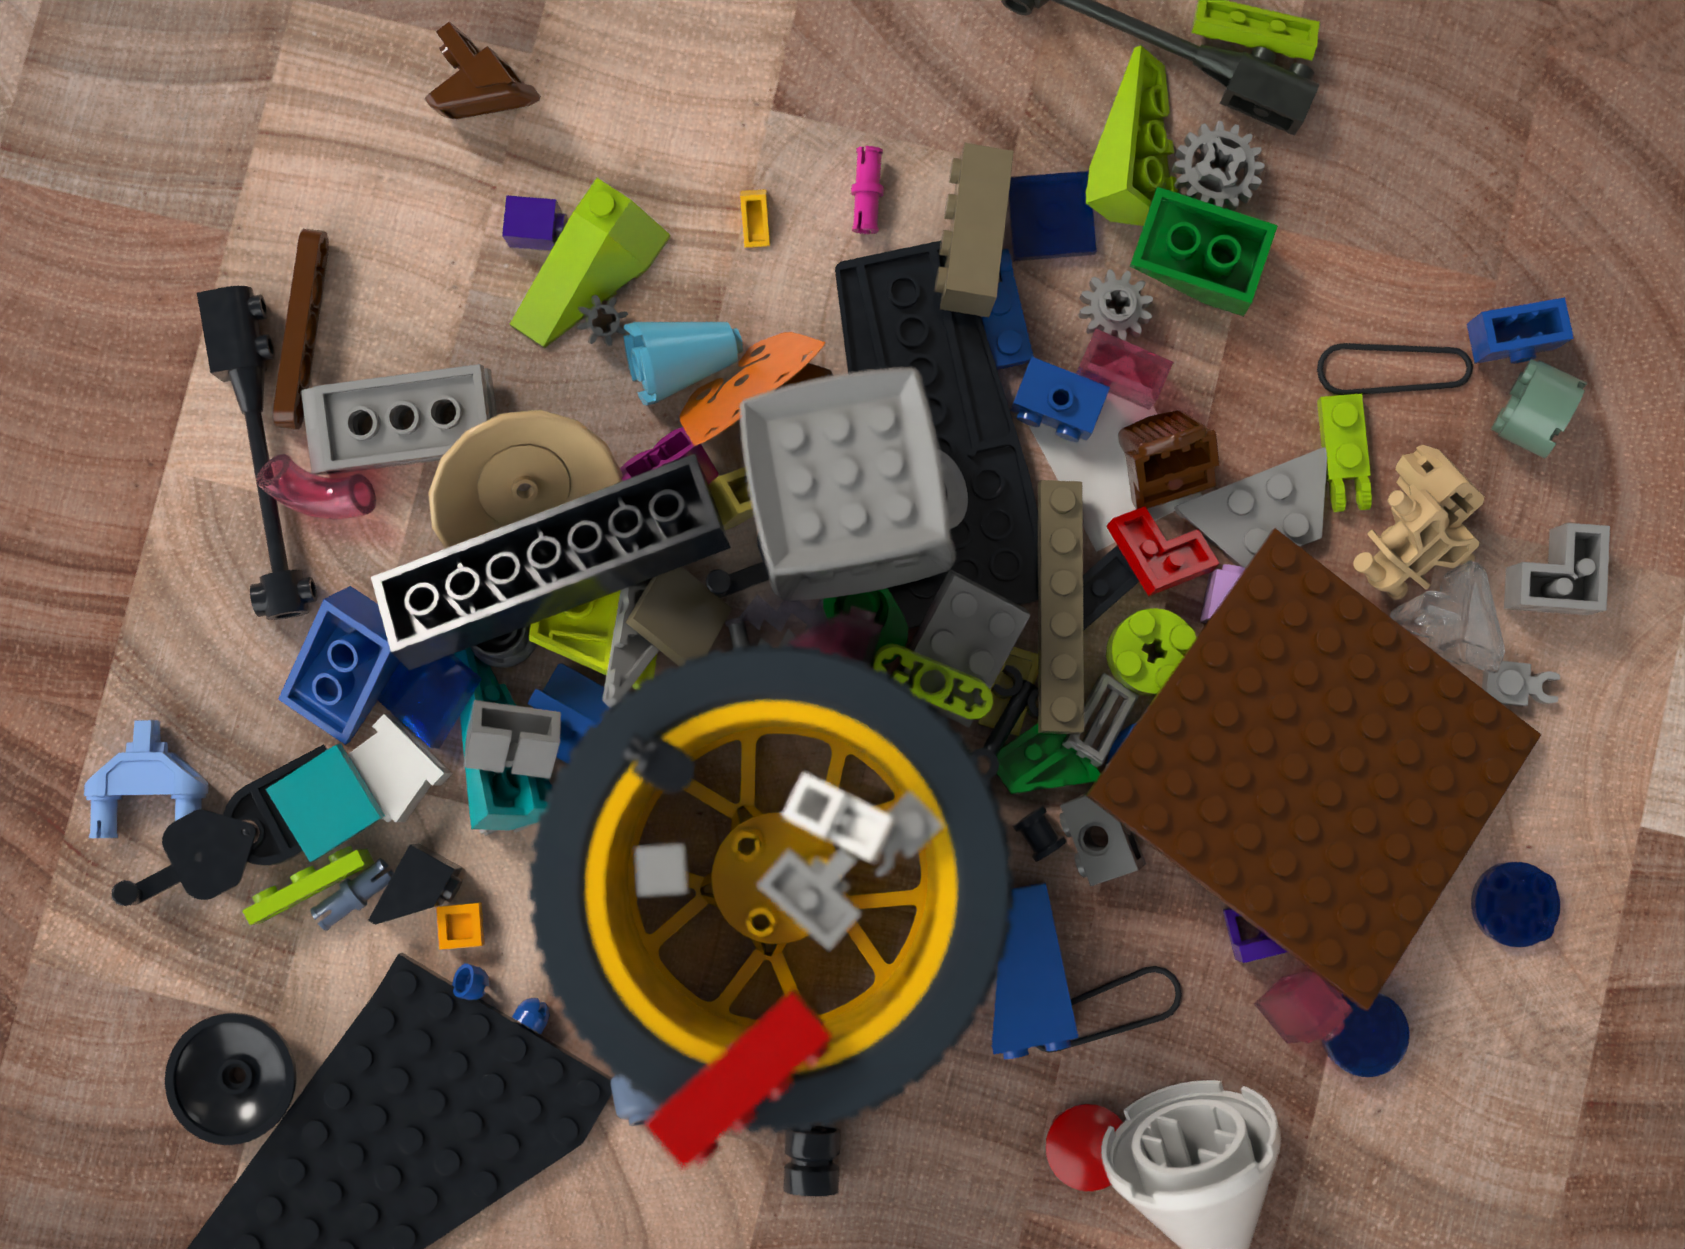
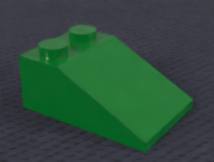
M1157 187L1130 267L1206 305L1244 317L1252 304L1278 225Z

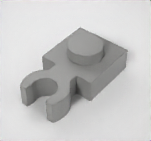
M1488 659L1484 660L1482 689L1505 705L1528 706L1529 695L1541 704L1558 702V697L1546 695L1543 692L1542 685L1546 680H1560V675L1556 672L1548 671L1530 676L1531 664Z
M911 791L886 813L897 820L881 850L884 853L885 860L875 871L878 876H883L890 871L894 863V854L899 849L910 859L944 826Z

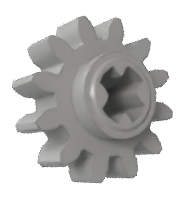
M1109 269L1105 276V283H1102L1097 277H1092L1089 285L1093 292L1082 291L1080 295V301L1089 306L1083 307L1078 317L1081 319H1091L1086 329L1087 334H1091L1097 329L1102 331L1100 336L1102 344L1106 343L1112 334L1116 336L1117 343L1123 345L1126 340L1127 331L1133 337L1138 338L1142 333V328L1137 322L1147 324L1152 318L1148 311L1142 310L1147 308L1153 301L1152 296H1140L1146 282L1143 280L1135 285L1130 284L1131 273L1128 270L1120 280H1116L1115 273L1112 269ZM1111 300H1115L1117 307H1124L1120 314H1116L1112 308H1107Z

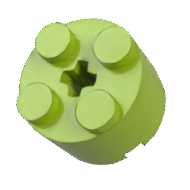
M1151 608L1132 614L1115 627L1107 642L1106 660L1114 679L1138 695H1157L1196 639L1195 632L1180 616L1168 610ZM1153 643L1156 645L1155 651L1160 653V657L1148 662V654L1142 651V648Z

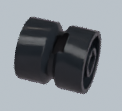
M811 1125V1130H786L785 1154L792 1158V1161L784 1166V1192L807 1197L832 1196L839 1193L840 1167L833 1163V1159L840 1154V1129L830 1126Z

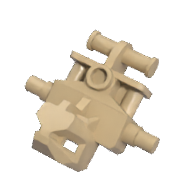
M1426 445L1416 447L1414 453L1402 455L1396 465V471L1400 474L1396 483L1407 495L1400 490H1396L1389 495L1388 502L1392 506L1391 510L1395 525L1387 528L1381 536L1373 529L1367 533L1380 551L1374 557L1368 552L1360 553L1354 560L1355 570L1359 573H1364L1368 582L1379 591L1387 592L1388 596L1394 600L1401 599L1406 595L1408 586L1404 581L1409 577L1427 590L1431 584L1424 575L1435 565L1455 568L1459 564L1462 567L1471 566L1475 561V556L1472 552L1479 547L1480 543L1462 522L1483 504L1485 497L1440 450Z

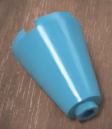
M633 322L624 325V329L630 333L624 336V346L630 374L633 381L638 380L642 382L644 391L637 392L643 405L646 406L655 404L738 361V353L743 352L740 332L737 328L732 329L728 322Z

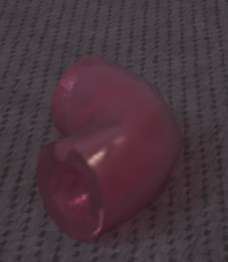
M286 454L277 455L265 463L256 479L257 485L279 503L310 517L330 520L356 518L373 512L376 506L374 488L370 481L362 474L335 479L320 477L306 471Z

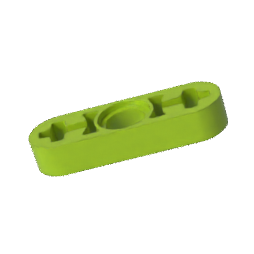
M898 644L884 645L874 655V670H881L885 673L887 669L881 662L884 658L892 659L894 654L900 655V663L913 670L914 661L921 663L914 671L912 685L905 683L909 679L908 674L899 670H895L889 676L902 684L904 683L911 688L913 694L919 698L923 697L933 705L972 720L984 717L992 707V693L987 684L979 678ZM929 670H938L945 676L943 688L936 693L924 691L920 685V680L924 673ZM953 679H960L956 686L959 690L966 693H971L974 688H979L978 694L983 699L981 705L974 703L968 709L966 708L965 700L952 693V701H946L945 699L953 689Z

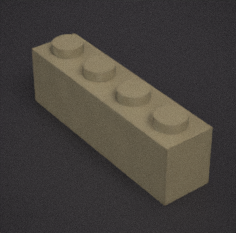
M964 143L960 159H952L949 183L956 184L955 194L948 193L944 219H950L951 226L950 231L943 230L939 255L947 257L945 267L939 266L935 282V292L942 293L940 309L990 317L997 297L1014 151Z

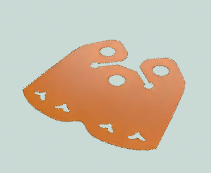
M783 332L752 345L742 356L738 366L748 365L765 357L767 354H770V356L765 360L745 367L723 385L715 400L711 403H708V401L712 399L724 382L723 378L713 380L695 390L679 415L680 422L694 446L713 438L741 418L740 411L736 415L735 412L740 410V404L744 399L775 390L791 379L818 354L825 342L794 332ZM764 345L766 346L761 353L754 357H751V354L757 348ZM787 374L783 376L778 382H776L781 375ZM749 375V378L744 383L734 386L741 377ZM711 389L704 398L696 400L698 395L704 390ZM717 427H719L718 429H716V430H714V431H711V432L709 433V431H710L712 428H717Z

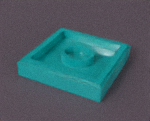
M341 743L329 748L266 789L309 862L316 861L385 817V814Z

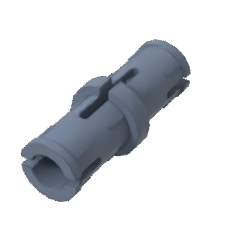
M379 858L376 863L353 880L347 878L340 883V889L310 909L315 920L328 910H331V914L321 920L318 925L325 931H328L331 926L352 910L364 908L367 905V899L388 885L394 874L392 869L379 879H376L375 876L389 865L382 858Z

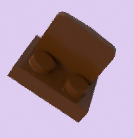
M450 22L436 31L444 43L439 47L441 53L454 69H459V71L425 97L428 105L439 115L450 119H462L528 107L540 100V95L534 86L523 84L508 62L488 46L479 51L472 40Z
M1176 410L1148 416L1119 431V445L1125 453L1131 499L1136 509L1144 506L1149 509L1216 487L1214 467L1219 466L1215 430H1210L1185 412Z

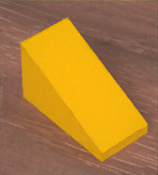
M766 189L741 191L740 201L744 248L770 246Z

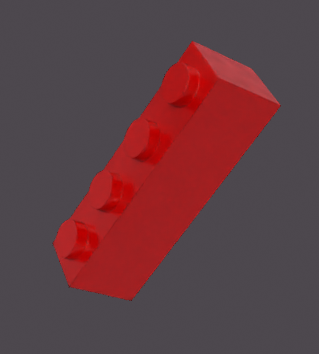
M793 988L651 1114L644 1125L683 1170L693 1161L700 1167L720 1149L721 1146L716 1141L730 1128L736 1134L740 1132L757 1116L758 1113L754 1110V1106L767 1095L772 1101L777 1099L794 1083L793 1078L790 1076L791 1073L803 1063L811 1068L830 1051L831 1047L826 1042L832 1038V1031L797 990Z

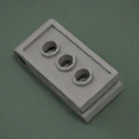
M481 364L319 385L301 391L312 475H330L439 461L467 430L497 416L492 373L490 369L484 368ZM454 404L456 416L452 422L446 424L443 418L444 411L448 406ZM413 410L414 422L411 427L405 429L403 418L408 411ZM371 415L373 420L372 429L367 434H364L362 429L363 422Z

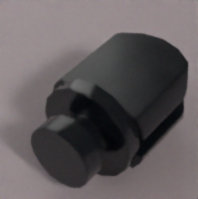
M634 733L621 755V759L628 763L631 759L636 761L632 773L637 775V778L665 793H677L685 789L692 781L694 775V762L690 755L681 748L654 735L651 736L647 744L641 742L643 737Z

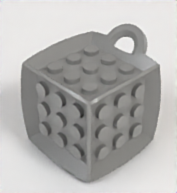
M895 368L825 377L772 390L742 401L740 404L741 429L749 491L761 544L770 571L771 587L776 595L786 601L852 595L917 581L946 572L952 567L956 560V553L950 539L949 529L956 527L966 514L968 505L967 487L956 463L946 453L938 449L923 389L922 377L914 368ZM944 482H945V485H946V488H947V493H948L947 501H946V494H945Z

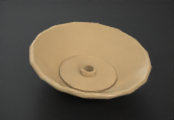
M543 410L502 413L467 430L441 457L429 490L432 528L446 549L622 482L623 474L607 443L578 420ZM528 483L531 485V487L526 491H520L517 489L521 484Z

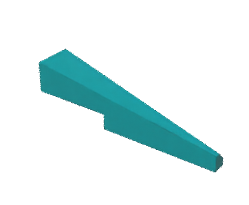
M470 647L454 653L464 757L466 734L474 700L516 706L505 683L499 685L490 665L479 660ZM504 766L503 772L465 768L471 829L510 831L537 823L540 814L547 811L549 802L545 800L549 791L553 788L549 778L512 774V767Z

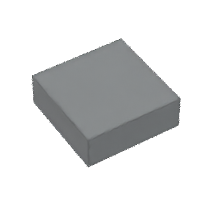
M685 844L635 848L638 896L688 892Z

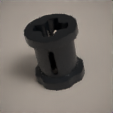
M1044 806L1034 810L1012 826L1016 832L1020 831L1034 851L1032 857L1035 862L1050 855L1067 842L1064 836H1058L1046 818L1045 814L1047 811Z

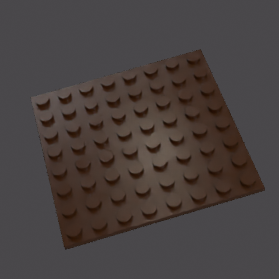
M1274 528L1086 796L1364 1011H1368L1542 734Z

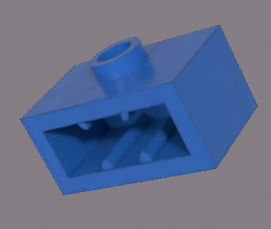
M1565 297L1483 311L1467 323L1475 364L1510 358L1511 364L1527 362L1531 359H1536V353L1556 350L1574 338Z
M1031 357L1010 411L1017 413L1016 418L1027 425L1040 427L1042 423L1057 429L1055 434L1068 441L1079 442L1080 438L1087 441L1094 430L1110 387Z

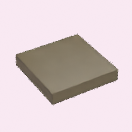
M680 567L651 578L625 623L678 666L685 665V660L708 654L732 608L718 596L711 593L704 584L686 569Z

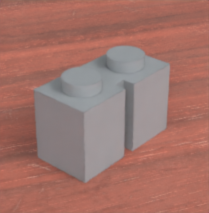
M474 700L466 734L464 768L503 772L504 766L512 767V774L550 779L560 745L561 712Z

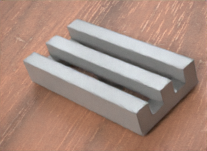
M1106 673L1098 677L1084 703L1085 727L1106 687L1111 689L1083 741L1078 739L1081 734H1067L1062 743L1067 749L1071 747L1077 751L1076 754L1081 758L1087 757L1090 759V764L1095 767L1103 764L1139 697L1138 694L1130 691ZM1120 695L1124 700L1099 747L1095 750L1091 746Z

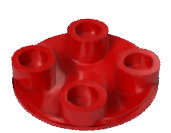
M1080 1104L1054 1117L1046 1137V1156L1054 1174L1067 1186L1080 1191H1098L1112 1185L1105 1170L1101 1147L1109 1126L1114 1127L1116 1131L1123 1123L1114 1112L1095 1104Z

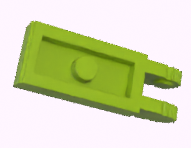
M1362 394L1320 397L1317 400L1322 448H1326L1327 454L1326 481L1329 483L1333 512H1344L1346 494L1343 480L1354 479L1356 503L1359 510H1369L1372 505L1371 482L1368 477L1371 476Z

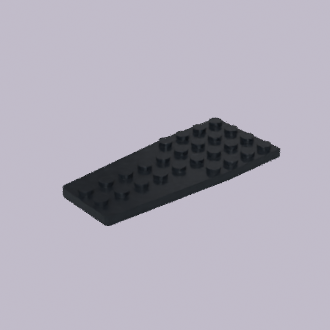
M941 240L839 262L835 267V277L848 374L895 368H914L922 377L923 389L938 449L946 453L956 463L965 480L968 493L966 514L956 527L949 529L950 539L956 553V560L950 569L1018 605L1037 602L1038 510L1029 470L981 317L940 309L942 293L935 292V282L939 266L945 267L947 257L939 255ZM944 482L945 494H946V501H947L948 493H947V488H946V485H945V482ZM949 570L917 581L888 587L904 614L908 629L920 626Z

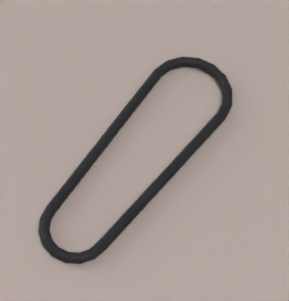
M1341 343L1332 345L1322 353L1318 360L1317 373L1319 381L1324 388L1333 394L1364 395L1459 387L1465 384L1471 377L1473 365L1467 353L1459 348ZM1341 349L1429 352L1459 355L1465 361L1466 373L1463 378L1454 382L1343 390L1329 384L1324 376L1323 367L1328 355Z
M1158 966L1144 967L1072 998L1071 1004L1074 1005L1144 974L1153 972L1164 974L1174 985L1176 994L1174 1003L1166 1012L1072 1040L1071 1047L1159 1022L1173 1015L1179 1007L1182 997L1181 986L1176 976L1166 968ZM1045 1045L1035 1046L1039 1050L1048 1053L1064 1050L1046 1051Z

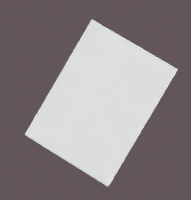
M1126 356L1085 376L1088 379L1110 387L1094 430L1087 441L1081 438L1079 442L1068 441L1055 434L1057 429L1042 423L1040 427L1028 425L1057 480L1082 482L1083 528L1096 552L1115 543L1106 527L1107 524L1114 517L1136 510L1131 499L1126 457L1119 445L1118 433L1124 427L1148 416L1157 415L1154 406ZM1198 492L1147 510L1154 521H1157L1174 512V507L1202 495Z

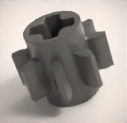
M594 295L592 296V303L594 305L592 308H578L580 313L585 315V322L580 323L576 328L580 330L588 329L591 333L588 338L589 344H593L598 336H603L605 344L611 346V335L613 333L626 334L625 329L620 327L619 324L620 319L625 318L628 312H617L613 308L617 298L612 297L606 305H601L600 298ZM600 308L603 314H611L612 322L607 324V331L604 333L601 327H593L592 319L598 317L597 310Z

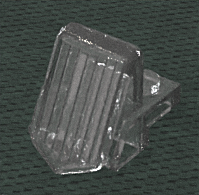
M1471 560L1467 561L1444 575L1439 592L1426 591L1391 610L1390 617L1410 633L1427 638L1426 645L1446 661L1461 666L1468 664L1489 673H1498L1505 654V645L1487 572L1480 563Z

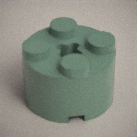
M1531 359L1513 384L1509 392L1512 396L1505 408L1500 410L1491 430L1498 433L1499 437L1542 458H1546L1556 445L1552 441L1554 435L1558 436L1561 431L1564 432L1582 399L1585 392L1583 388L1587 385V382L1540 360L1537 362Z

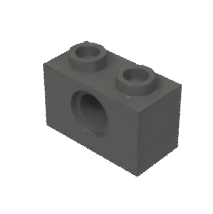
M1086 795L1060 805L1063 812L1059 815L1062 829L1068 838L1072 837L1078 852L1074 855L1076 867L1083 878L1087 877L1090 886L1138 871L1146 865L1135 833ZM1093 826H1100L1107 832L1109 838L1107 846H1099L1094 843L1091 838Z

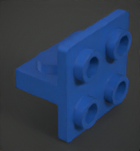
M563 663L557 665L543 691L535 689L527 704L535 709L561 712L560 745L556 757L569 764L572 759L569 754L574 746L576 747L591 725L596 727L603 720L601 715L610 707L602 701L604 693L602 685Z

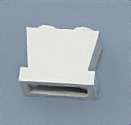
M383 714L372 726L377 733L348 755L385 814V817L382 819L386 822H390L392 819L396 823L406 822L430 786H441L453 773L394 715Z

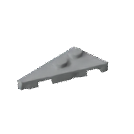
M651 579L620 591L602 699L610 708L628 692L659 651V649L625 623Z

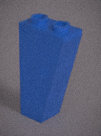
M1046 882L1013 888V910H1009L1008 921L1011 922L1010 933H1008L1004 958L998 961L999 973L996 985L992 1037L993 1054L1003 1053L1004 1059L1029 1055L1028 1048L1045 1045L1046 1051L1071 1047V1039L1079 1038Z

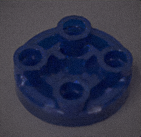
M1509 861L1490 867L1477 880L1471 896V909L1477 926L1491 940L1510 947H1528L1540 941H1546L1553 935L1554 927L1560 914V898L1556 888V881L1551 875L1538 867L1524 862Z
M1379 993L1368 1011L1361 1009L1343 994L1327 1003L1321 1022V1040L1325 1052L1333 1064L1355 1076L1376 1077L1391 1071L1401 1062L1409 1045L1410 1031L1407 1018L1395 1001Z

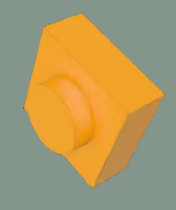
M482 902L436 907L439 950L485 945Z

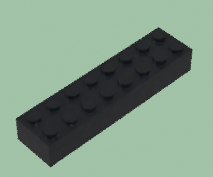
M692 454L372 576L371 579L391 653L409 670L725 551L730 549L731 546L706 475L696 455Z

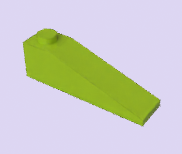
M1142 45L1135 47L1091 161L1086 188V204L1107 220L1144 226L1157 187L1178 193V188H1175L1174 185L1177 177H1170L1168 155L1174 154L1173 140L1167 139L1164 128V117L1170 114L1165 65Z
M596 178L570 216L512 318L510 326L543 348H546L584 319V314L580 313L578 308H592L594 306L592 296L597 295L601 302L604 300L608 301L617 294L616 291L634 277L637 279L645 273L671 237L670 234L631 199L599 178Z

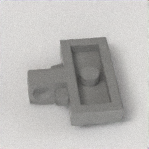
M841 847L827 864L816 857L810 865L789 848L756 885L828 950L831 949L862 912L842 895L850 885L841 877L857 859L844 847Z

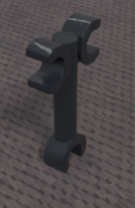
M1006 665L1002 672L1012 678V688L1005 689L995 683L991 689L997 697L1011 699L983 747L972 752L976 758L982 757L989 762V770L986 772L988 779L997 773L999 768L997 755L1025 707L1029 715L1038 720V708L1035 703L1038 697V688L1031 682L1024 680L1020 671L1011 665Z

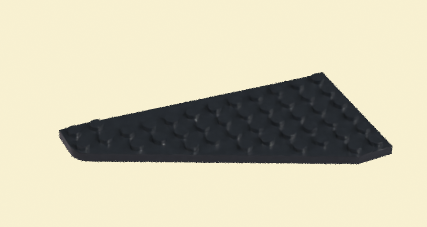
M399 953L376 992L187 1249H425L582 1145L612 1095V1077L481 999L466 1000L456 997L453 993V982L406 954Z

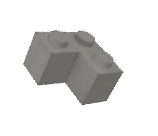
M1565 523L1550 529L1548 564L1521 562L1506 568L1504 609L1575 615H1592L1607 611L1610 526Z

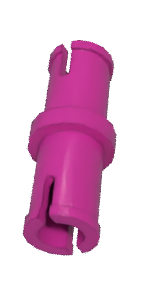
M861 146L856 149V183L851 185V195L855 196L852 231L859 234H870L871 230L872 234H876L879 231V198L884 195V186L880 185L883 149L865 146L866 151H864V147Z

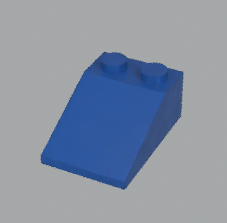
M352 586L323 599L278 698L285 705L345 745L350 743L403 664L391 653L378 604Z

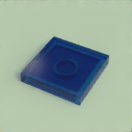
M1089 171L1011 177L1008 204L1013 261L1096 254L1093 208L1086 204Z
M454 654L409 670L400 661L377 700L427 746L440 749L482 678Z

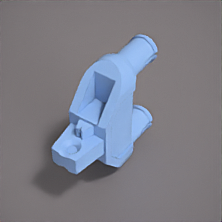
M134 721L133 742H127L126 751L115 755L85 783L84 796H86V800H91L89 838H118L117 810L118 800H122V795H171V799H175V821L195 810L202 809V798H206L209 784L177 754L168 752L167 742H161L160 721Z

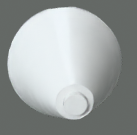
M1215 1080L1190 1081L1171 1085L1147 1094L1124 1109L1126 1120L1116 1131L1114 1127L1109 1126L1105 1133L1101 1154L1110 1183L1126 1200L1181 1249L1250 1248L1281 1142L1280 1130L1274 1110L1264 1097L1250 1088L1243 1086L1241 1088L1242 1094L1224 1091L1222 1082Z

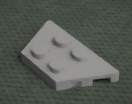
M1320 448L1174 507L1175 512L1182 519L1185 518L1194 527L1199 529L1203 537L1213 546L1219 547L1233 564L1246 568L1274 528L1299 547L1322 538L1327 468L1326 448Z

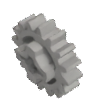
M1222 121L1217 122L1214 131H1210L1209 127L1204 123L1198 130V137L1189 132L1184 139L1186 146L1179 145L1175 156L1180 160L1174 163L1172 172L1182 174L1175 182V188L1186 187L1188 191L1185 196L1195 197L1198 200L1219 207L1226 204L1229 210L1235 211L1239 205L1238 199L1247 203L1253 196L1251 190H1257L1262 182L1259 177L1255 176L1261 174L1265 168L1264 163L1255 161L1261 154L1262 149L1261 147L1250 148L1249 143L1253 135L1249 133L1243 138L1238 136L1239 125L1237 124L1229 132L1224 131ZM1200 149L1199 157L1201 162L1192 167L1193 155ZM1213 162L1217 168H1211ZM1223 166L1226 169L1224 173H1222V171L1220 170V168ZM1244 168L1243 181L1237 187L1235 184L1237 182L1235 174Z

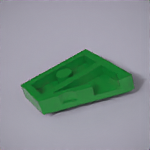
M1038 723L1001 748L997 755L999 768L996 774L1010 794L1096 782L1101 773L1095 766L1090 764V759L1087 757L1081 758L1076 754L1077 751L1072 747L1067 749L1062 745L1067 734L1038 733Z

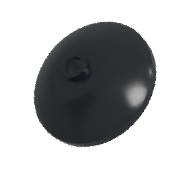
M244 1013L218 1014L192 1026L175 1044L168 1058L165 1071V1092L169 1106L176 1119L194 1136L206 1142L219 1145L242 1144L267 1133L287 1112L296 1088V1065L292 1051L284 1037L266 1021ZM236 1067H241L246 1073V1078L243 1082L238 1081L234 1076Z

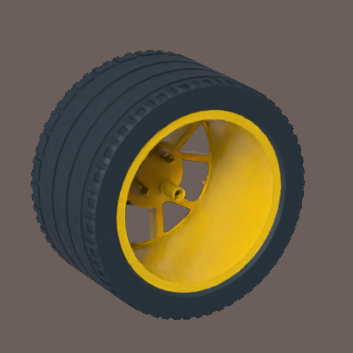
M770 644L748 647L740 646L733 647V651L722 653L721 650L697 658L693 657L685 660V665L678 668L671 666L651 679L648 678L640 683L641 688L636 692L632 693L629 691L623 695L621 700L601 715L603 720L596 727L593 725L589 727L585 732L586 735L570 752L569 756L572 759L567 767L562 766L557 774L558 778L545 800L549 802L547 811L541 813L539 817V828L532 846V850L536 851L535 862H530L529 873H531L529 901H534V912L530 913L531 924L534 925L536 951H542L544 962L540 964L543 973L547 975L554 999L560 998L564 1006L561 1012L565 1019L570 1020L577 1031L576 1035L582 1042L587 1040L594 1048L591 1053L596 1059H601L611 1069L610 1072L618 1079L622 1075L630 1081L629 1087L637 1093L638 1091L653 1099V1103L662 1106L663 1103L757 1021L756 1019L730 1013L729 1007L763 961L768 960L771 962L784 995L793 988L799 993L782 950L787 943L801 940L811 934L756 885L789 848L809 865L816 857L827 864L837 852L833 845L834 842L782 816L783 813L762 814L755 807V763L758 739L765 734H794L825 741L832 750L825 783L836 789H839L846 756L852 754L874 770L895 794L892 801L872 806L873 808L886 814L911 791L944 826L918 850L921 880L916 888L907 891L850 896L846 892L842 894L858 909L915 905L917 912L908 938L894 962L887 964L856 920L846 930L875 973L874 983L850 1002L832 1011L818 1015L832 1031V1038L826 1042L831 1047L830 1051L811 1068L803 1063L791 1073L790 1076L793 1078L794 1083L777 1099L772 1101L767 1095L753 1108L758 1114L743 1129H749V1132L760 1133L761 1128H772V1133H783L784 1130H811L812 1124L822 1123L823 1127H826L846 1118L853 1119L860 1116V1110L869 1106L871 1110L882 1106L881 1103L894 1096H900L905 1092L904 1087L912 1081L917 1084L935 1065L938 1066L945 1059L943 1053L949 1047L954 1049L968 1027L972 1026L976 1020L974 1012L978 1005L984 1006L992 984L996 981L999 973L996 967L999 959L1003 960L1007 937L1011 928L1008 914L1009 910H1013L1012 882H1014L1013 871L1010 870L1009 859H1012L1011 848H1009L1005 821L1000 819L998 811L1001 809L995 798L987 775H983L977 765L979 761L976 756L971 752L958 732L955 733L948 725L949 721L933 708L927 700L913 694L910 687L881 670H873L867 667L868 664L856 661L838 653L832 652L831 655L820 652V649L793 645H783V647H771ZM634 733L643 737L641 742L644 744L648 743L652 735L658 738L661 737L686 751L693 762L717 747L734 740H739L742 744L741 794L739 803L734 804L694 779L683 789L731 818V832L720 845L710 874L706 877H701L686 871L687 887L694 889L696 896L654 933L647 934L637 905L635 848L639 847L640 838L647 819L663 792L637 778V775L632 773L636 761L631 759L628 763L621 759V755ZM708 904L718 907L727 922L738 932L752 939L756 947L721 995L714 1001H704L694 995L673 976L659 957L660 946Z

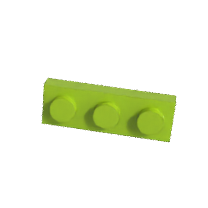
M1198 0L1191 33L1202 35L1208 39H1219L1241 44L1251 49L1254 47H1264L1290 58H1302L1312 61L1317 49L1320 22L1227 0Z
M351 845L328 856L329 865L317 871L314 866H310L290 876L293 884L279 891L276 886H272L252 896L255 904L242 910L249 925L263 923L373 865L374 861L368 849H357L354 851Z

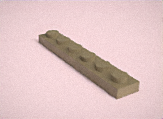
M1040 480L1038 483V733H1084L1082 482Z

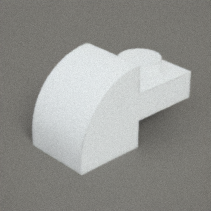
M804 772L782 814L783 817L874 863L897 820Z

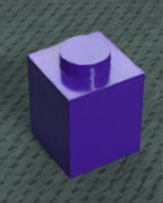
M506 195L502 236L508 246L512 248L551 251L567 223V214L562 213L557 200Z

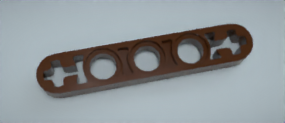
M303 228L298 239L273 406L274 425L279 428L299 430L304 420L301 391L308 389L329 252V239L326 231Z

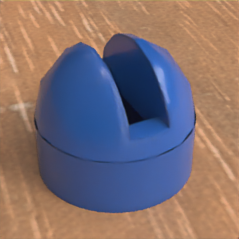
M463 964L454 975L452 983L454 986L453 993L456 997L466 1000L480 999L486 994L484 991L485 986H490L488 974L478 966Z
M529 998L520 1003L512 1018L541 1034L548 1023L550 1012L545 1002L540 1003L538 998Z

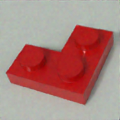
M1146 506L1114 517L1106 526L1148 597L1210 573L1220 564L1199 529L1166 541Z

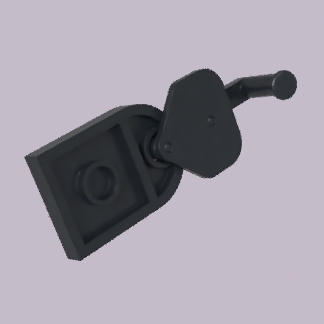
M323 744L239 789L227 803L223 815L199 809L172 822L165 829L162 837V846L171 865L137 883L127 880L119 881L112 888V900L120 906H136L180 882L191 897L199 900H209L237 886L242 880L247 862L261 866H273L302 854V848L266 789L328 750L326 745ZM246 821H253L254 823L257 824V826L254 825V824H252V823H248V822H246Z

